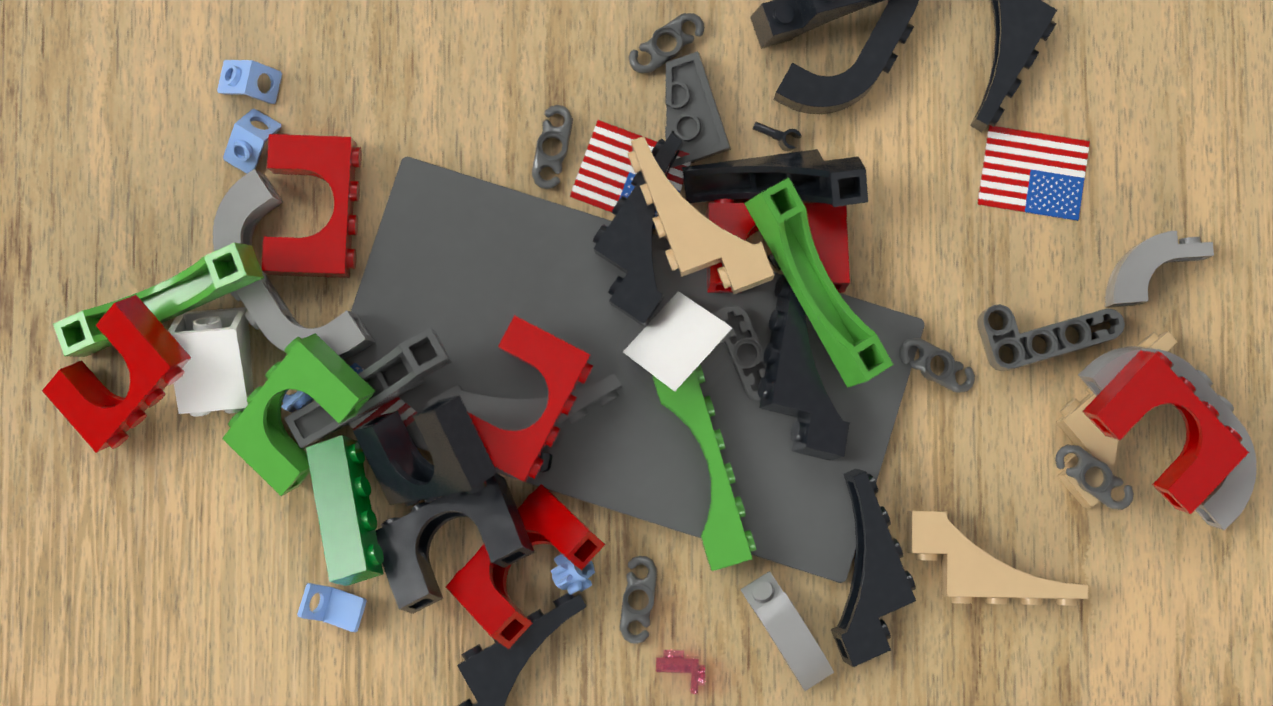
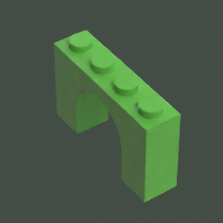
M316 333L302 339L296 337L288 344L284 350L287 354L282 362H277L268 370L265 375L268 380L263 386H259L248 396L246 400L249 403L244 411H239L231 418L228 423L230 429L222 438L280 496L298 488L310 473L307 453L300 449L299 445L292 440L282 423L281 404L287 391L291 389L308 394L339 424L356 416L375 392Z

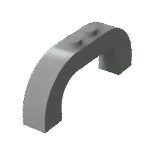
M253 169L238 180L222 199L213 225L214 251L234 242L252 245L253 233L259 221L283 203L265 174ZM262 272L263 279L231 292V295L237 301L241 300L248 311L245 312V316L249 323L255 329L260 328L265 337L282 351L296 337L302 339L314 333L343 360L360 353L375 343L358 315L348 310L322 327H303L295 320L264 272Z
M1138 346L1122 347L1102 354L1092 361L1078 376L1097 396L1140 350L1154 353L1159 351L1173 363L1171 369L1178 377L1186 378L1195 386L1197 391L1194 394L1201 401L1211 404L1219 412V421L1224 426H1230L1241 435L1243 440L1240 443L1249 453L1196 509V512L1208 525L1225 530L1246 507L1256 480L1254 446L1245 427L1232 413L1234 410L1233 405L1226 398L1214 392L1211 388L1213 383L1205 373L1195 370L1187 361L1167 351Z

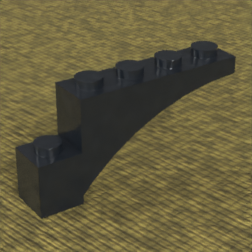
M773 0L762 3L750 19L762 49L791 41L793 38L823 24L885 0Z
M991 0L995 29L993 64L983 100L970 125L980 132H983L988 125L994 127L1005 110L1000 107L1005 96L1013 97L1022 82L1017 76L1023 67L1029 70L1039 54V51L1034 48L1040 38L1046 41L1057 24L1052 21L1057 9L1042 0Z
M670 134L666 141L661 138L652 150L656 162L666 177L683 147V141L673 134ZM639 171L631 182L634 189L628 198L622 196L612 210V213L616 216L609 226L603 224L593 238V242L596 243L594 251L597 255L626 273L624 278L618 276L608 291L612 295L609 300L610 304L645 327L664 299V295L657 290L652 261V235L654 228L652 218L655 217L656 209L654 203L646 204L640 185L646 183L642 172Z
M818 149L682 167L685 199L688 203L708 202L717 199H752L787 178L792 182L802 201L831 204L833 207L868 202L866 168L859 156L824 161Z
M783 274L778 278L774 290L777 303L776 309L772 312L769 320V329L772 330L770 343L766 346L763 357L766 369L765 375L758 387V396L761 397L759 408L797 417V421L794 422L791 429L792 452L829 461L845 456L850 422L842 420L825 391L809 344L806 313Z
M853 469L843 474L851 497L855 520V564L850 592L837 627L831 629L842 660L852 667L891 651L887 639L891 638L890 631L883 619L879 620V618L916 602L913 590L916 589L915 582L909 571H905L900 560L903 557V551L895 538L892 539L888 526L891 525L889 515L883 506H879L875 495L878 493L876 481L871 474H867L866 471L860 469Z
M566 593L553 601L556 608L545 614L539 609L528 615L527 617L532 622L531 626L509 649L493 639L495 643L485 649H482L481 645L478 644L461 654L464 661L457 666L477 702L472 703L469 698L457 706H505L508 695L519 673L531 655L559 626L587 607L582 594L580 593L574 597L573 594L569 595V593Z

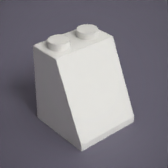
M246 307L186 312L177 316L168 331L192 357L182 368L185 371L183 376L174 383L179 414L190 413L191 416L198 417L207 415L211 411L224 410L226 413H238L241 410H245L249 403L246 400L254 389L249 321L245 316V312L248 311Z

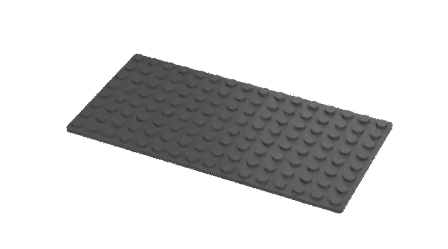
M404 157L401 160L351 312L358 315L375 343L360 353L344 359V361L349 366L356 363L365 370L394 350L400 343L431 327L436 332L452 362L425 376V383L399 396L402 401L417 413L429 407V400L457 384L462 387L463 391L495 398L528 399L548 397L546 380L536 368L498 348L515 315L591 355L589 363L594 365L586 383L578 382L575 390L594 384L614 373L622 385V388L617 390L619 397L604 406L597 402L586 408L589 414L579 421L571 424L569 420H566L557 425L561 430L552 447L545 445L542 451L543 453L552 454L550 470L539 472L535 479L528 477L526 483L536 486L542 484L548 490L701 538L711 503V480L707 461L700 444L690 429L672 411L660 404L652 374L623 353L645 327L612 306L609 302L612 297L608 293L610 287L618 276L624 278L626 273L595 253L594 247L596 243L593 242V238L603 224L609 226L612 221L415 158ZM653 234L652 261L657 290L664 295V299L646 326L679 291L710 313L733 305L743 308L749 315L765 352L766 346L770 343L772 330L769 329V320L772 312L776 309L777 297L774 294L775 285L781 274L773 272V280L742 291V293H707V268L681 277L679 269L672 271L665 251L671 248L667 238H659L658 235ZM839 293L851 310L877 334L894 364L870 380L847 388L806 315L809 344L822 384L842 420L850 422L844 457L829 461L792 452L791 429L794 422L797 421V417L759 408V401H754L747 396L725 343L716 346L700 363L705 382L701 383L700 387L703 397L710 396L714 407L715 416L710 417L713 430L720 429L726 449L720 450L723 463L730 462L736 483H732L730 486L734 498L740 496L746 516L740 519L744 531L751 530L756 550L751 551V555L842 583L847 579L856 550L854 514L851 497L843 474L853 469H860L866 471L867 474H871L877 482L912 368L911 362L914 361L918 349L916 346L909 348L908 356L910 362L905 364L900 358V348L902 343L908 338L921 339L924 321L902 312ZM728 313V320L725 323L732 326L736 333L735 338H730L731 343L735 344L741 338L750 337L748 331L741 335L738 327L739 323L743 321L741 316L734 317L733 313ZM743 344L739 346L737 357L741 362L752 363L756 359L757 353L752 345ZM759 363L752 369L743 370L746 377L752 373L755 378V383L751 386L753 392L758 391L761 379L757 371L764 369L762 363ZM414 420L406 429L417 448L429 451ZM495 467L498 474L517 479Z

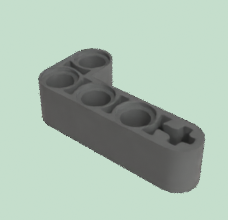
M1001 304L993 305L984 310L977 320L978 330L988 362L998 371L1012 370L1110 341L1119 337L1125 327L1122 315L1114 309L1099 310L1021 334L1012 311L1007 306ZM991 313H996L1003 319L1001 330H994L990 327L988 317ZM1102 322L1110 323L1111 328L1091 333L1090 327ZM1067 327H1073L1077 330L1079 339L1076 344L1069 343L1065 338ZM1034 336L1044 339L1046 350L1043 354L1033 350L1032 339ZM1001 346H1007L1012 350L1013 360L1010 364L1000 360L998 351Z

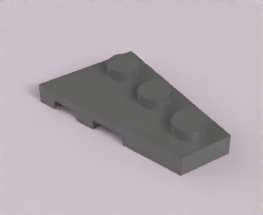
M697 51L666 62L667 110L665 139L667 140L669 135L673 134L683 141L681 151L689 153V155L676 159L671 168L688 162L694 163L731 150L700 53Z

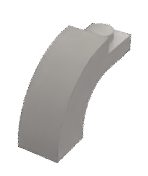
M1176 230L1160 233L1134 246L1119 260L1110 275L1106 288L1105 307L1136 306L1148 302L1150 278L1161 264L1199 261L1214 256L1213 242L1201 243L1200 237H1188L1179 239L1178 244Z
M770 571L741 589L744 597L765 627L804 691L834 673L810 630Z

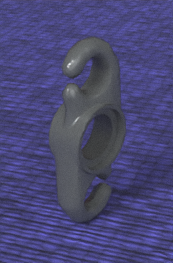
M683 13L665 26L658 28L648 42L642 43L639 46L640 51L647 52L651 56V61L648 65L639 64L637 50L630 51L629 63L633 70L638 73H651L669 60L677 57L685 45L694 41L693 35H687L683 32L682 25L687 21L693 22L696 25L695 35L700 37L705 29L702 19L694 13ZM662 35L673 36L677 42L676 47L670 52L661 51L657 46L659 37Z
M561 105L550 106L545 110L544 115L549 118L554 114H561L564 118L563 125L554 127L549 120H544L542 123V134L537 140L532 177L535 184L544 189L556 187L560 183V179L555 176L551 180H544L540 175L541 170L544 167H551L556 174H560L562 172L563 159L568 152L573 118L570 111ZM549 138H556L562 143L561 152L555 156L545 154L542 149L543 143Z
M908 338L902 343L900 358L905 364L910 362L908 356L909 348L916 346L919 349V359L912 361L911 366L914 369L920 370L927 380L934 381L956 393L967 392L973 387L975 374L970 367L965 368L966 382L960 385L956 382L955 373L962 370L964 365L961 362L955 361L948 351L940 349L920 338ZM936 355L944 361V370L940 375L934 374L930 367V362Z
M1065 445L1056 453L1055 462L1059 469L1065 468L1064 458L1067 454H1076L1078 464L1075 467L1067 468L1066 474L1075 478L1081 489L1091 494L1107 507L1123 510L1133 501L1134 492L1130 485L1124 487L1125 496L1123 500L1115 501L1112 499L1111 490L1114 487L1122 486L1123 480L1114 476L1111 469L1105 463L1099 461L1078 445ZM1091 467L1099 468L1104 475L1102 484L1096 488L1088 485L1085 479V474Z
M637 556L628 562L630 569H634L640 564L645 565L648 568V575L640 579L633 572H629L626 575L627 587L623 595L620 631L626 641L634 644L644 642L649 637V632L644 630L638 635H633L629 631L630 623L632 621H639L645 628L649 627L651 624L649 616L654 605L657 568L653 560L647 556ZM637 589L645 591L649 597L648 605L641 610L633 609L628 602L630 593Z

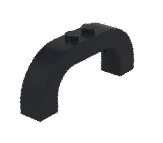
M888 0L886 8L856 62L847 71L839 75L819 76L792 63L773 100L790 109L808 114L838 112L861 100L873 87L882 71L890 72L898 55L893 53L898 41L905 44L914 28L913 25L909 24V21L917 8L919 0Z

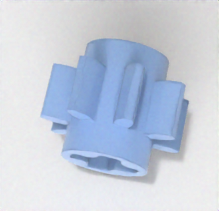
M562 553L554 558L558 566L553 568L551 573L552 579L558 588L568 590L569 595H572L577 591L582 592L592 586L591 581L588 579L595 574L592 560L581 571Z

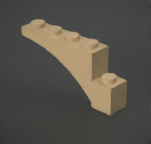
M642 136L631 141L633 151L627 154L634 172L641 171L646 184L640 185L646 204L654 203L658 216L652 219L659 238L667 237L671 249L666 250L665 253L672 271L679 269L681 277L721 262L723 267L717 269L723 287H731L733 294L773 280L774 273L762 242L757 244L747 242L723 230L700 214L667 179L656 162L645 137Z
M1169 331L1158 336L1153 332L1142 340L1138 346L1168 352L1177 341ZM1087 387L1086 390L1089 394L1080 402L1075 398L1060 410L1063 416L1056 421V424L1074 445L1082 447L1099 461L1105 463L1114 475L1118 440L1105 436L1082 412L1096 397L1090 388ZM1073 454L1064 461L1065 468L1057 477L1083 508H1092L1099 500L1081 489L1077 480L1066 474L1067 468L1075 467L1078 464V457L1076 454ZM1091 467L1087 470L1085 479L1088 485L1096 488L1102 484L1104 475L1099 468Z
M907 511V553H916V560L938 561V554H942L941 595L951 597V603L972 604V597H986V604H1007V598H1021V604L1042 605V598L1056 599V605L1077 606V599H1088V585L1039 578L995 559L963 535L948 520V512Z

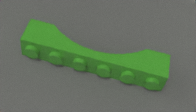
M790 179L783 180L745 202L747 210L847 388L866 382L894 365L877 334L851 310L830 280L812 239L806 207Z
M234 242L203 256L195 264L172 278L133 295H137L155 317L163 323L261 280L264 276L253 246ZM133 295L80 311L53 323L64 356L87 357L112 346L111 342L96 327V324L113 303Z
M701 365L690 374L676 391H673L652 375L660 404L672 411L690 429L700 444L707 461L711 480V503L707 522L701 534V540L710 570L715 571L752 560L751 551L756 550L751 530L744 531L740 518L746 516L741 497L734 498L730 484L736 483L730 462L724 464L720 450L726 448L720 429L713 430L710 417L715 416V411L710 396L703 397L700 384L705 382Z

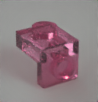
M664 649L663 655H656V672L690 673L691 694H698V686H705V665H699L698 656H684V650Z

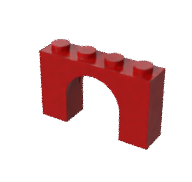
M269 134L267 168L273 174L308 175L326 181L333 192L334 210L327 225L314 235L303 238L263 236L261 270L265 274L350 278V269L355 270L357 261L356 249H351L352 235H357L358 216L353 215L354 201L358 202L360 197V183L355 181V168H360L362 161L361 147H357V143L352 137Z
M717 199L714 203H708L705 217L723 230L745 241L752 234L759 231L744 203H734L732 199ZM803 203L807 210L808 224L819 258L837 291L845 293L850 284L847 205L833 207V205L825 203ZM721 262L707 267V293H733L731 287L724 288L717 271L718 268L723 267Z
M137 295L113 303L96 324V327L118 350L127 364L130 386L126 397H120L110 392L82 360L59 369L42 390L96 453L107 447H111L113 450L123 444L129 437L126 432L139 425L147 417L146 409L163 399L166 395L163 390L167 385H172L183 376L185 371L182 368L192 358Z
M514 315L498 348L536 368L543 375L549 393L547 407L543 415L533 425L516 431L500 429L471 413L469 415L494 467L526 482L528 477L535 479L544 463V460L539 458L545 445L552 447L561 430V428L556 426L561 414L569 415L577 400L573 392L578 382L586 383L594 365L589 363L591 355Z
M1140 350L1082 412L1105 436L1121 440L1149 410L1162 404L1169 403L1180 412L1185 422V444L1176 460L1152 485L1175 509L1192 514L1247 456L1249 451L1240 443L1243 440L1241 435L1230 426H1224L1219 421V412L1211 404L1201 401L1194 394L1197 391L1195 386L1186 378L1178 377L1171 369L1173 363L1159 351L1154 353Z
M542 484L518 508L532 546L538 544L555 546L581 571L606 545ZM483 544L478 552L455 574L454 578L445 587L493 639L509 649L531 626L532 622L513 603L508 595L506 580L511 565L504 568L492 563Z

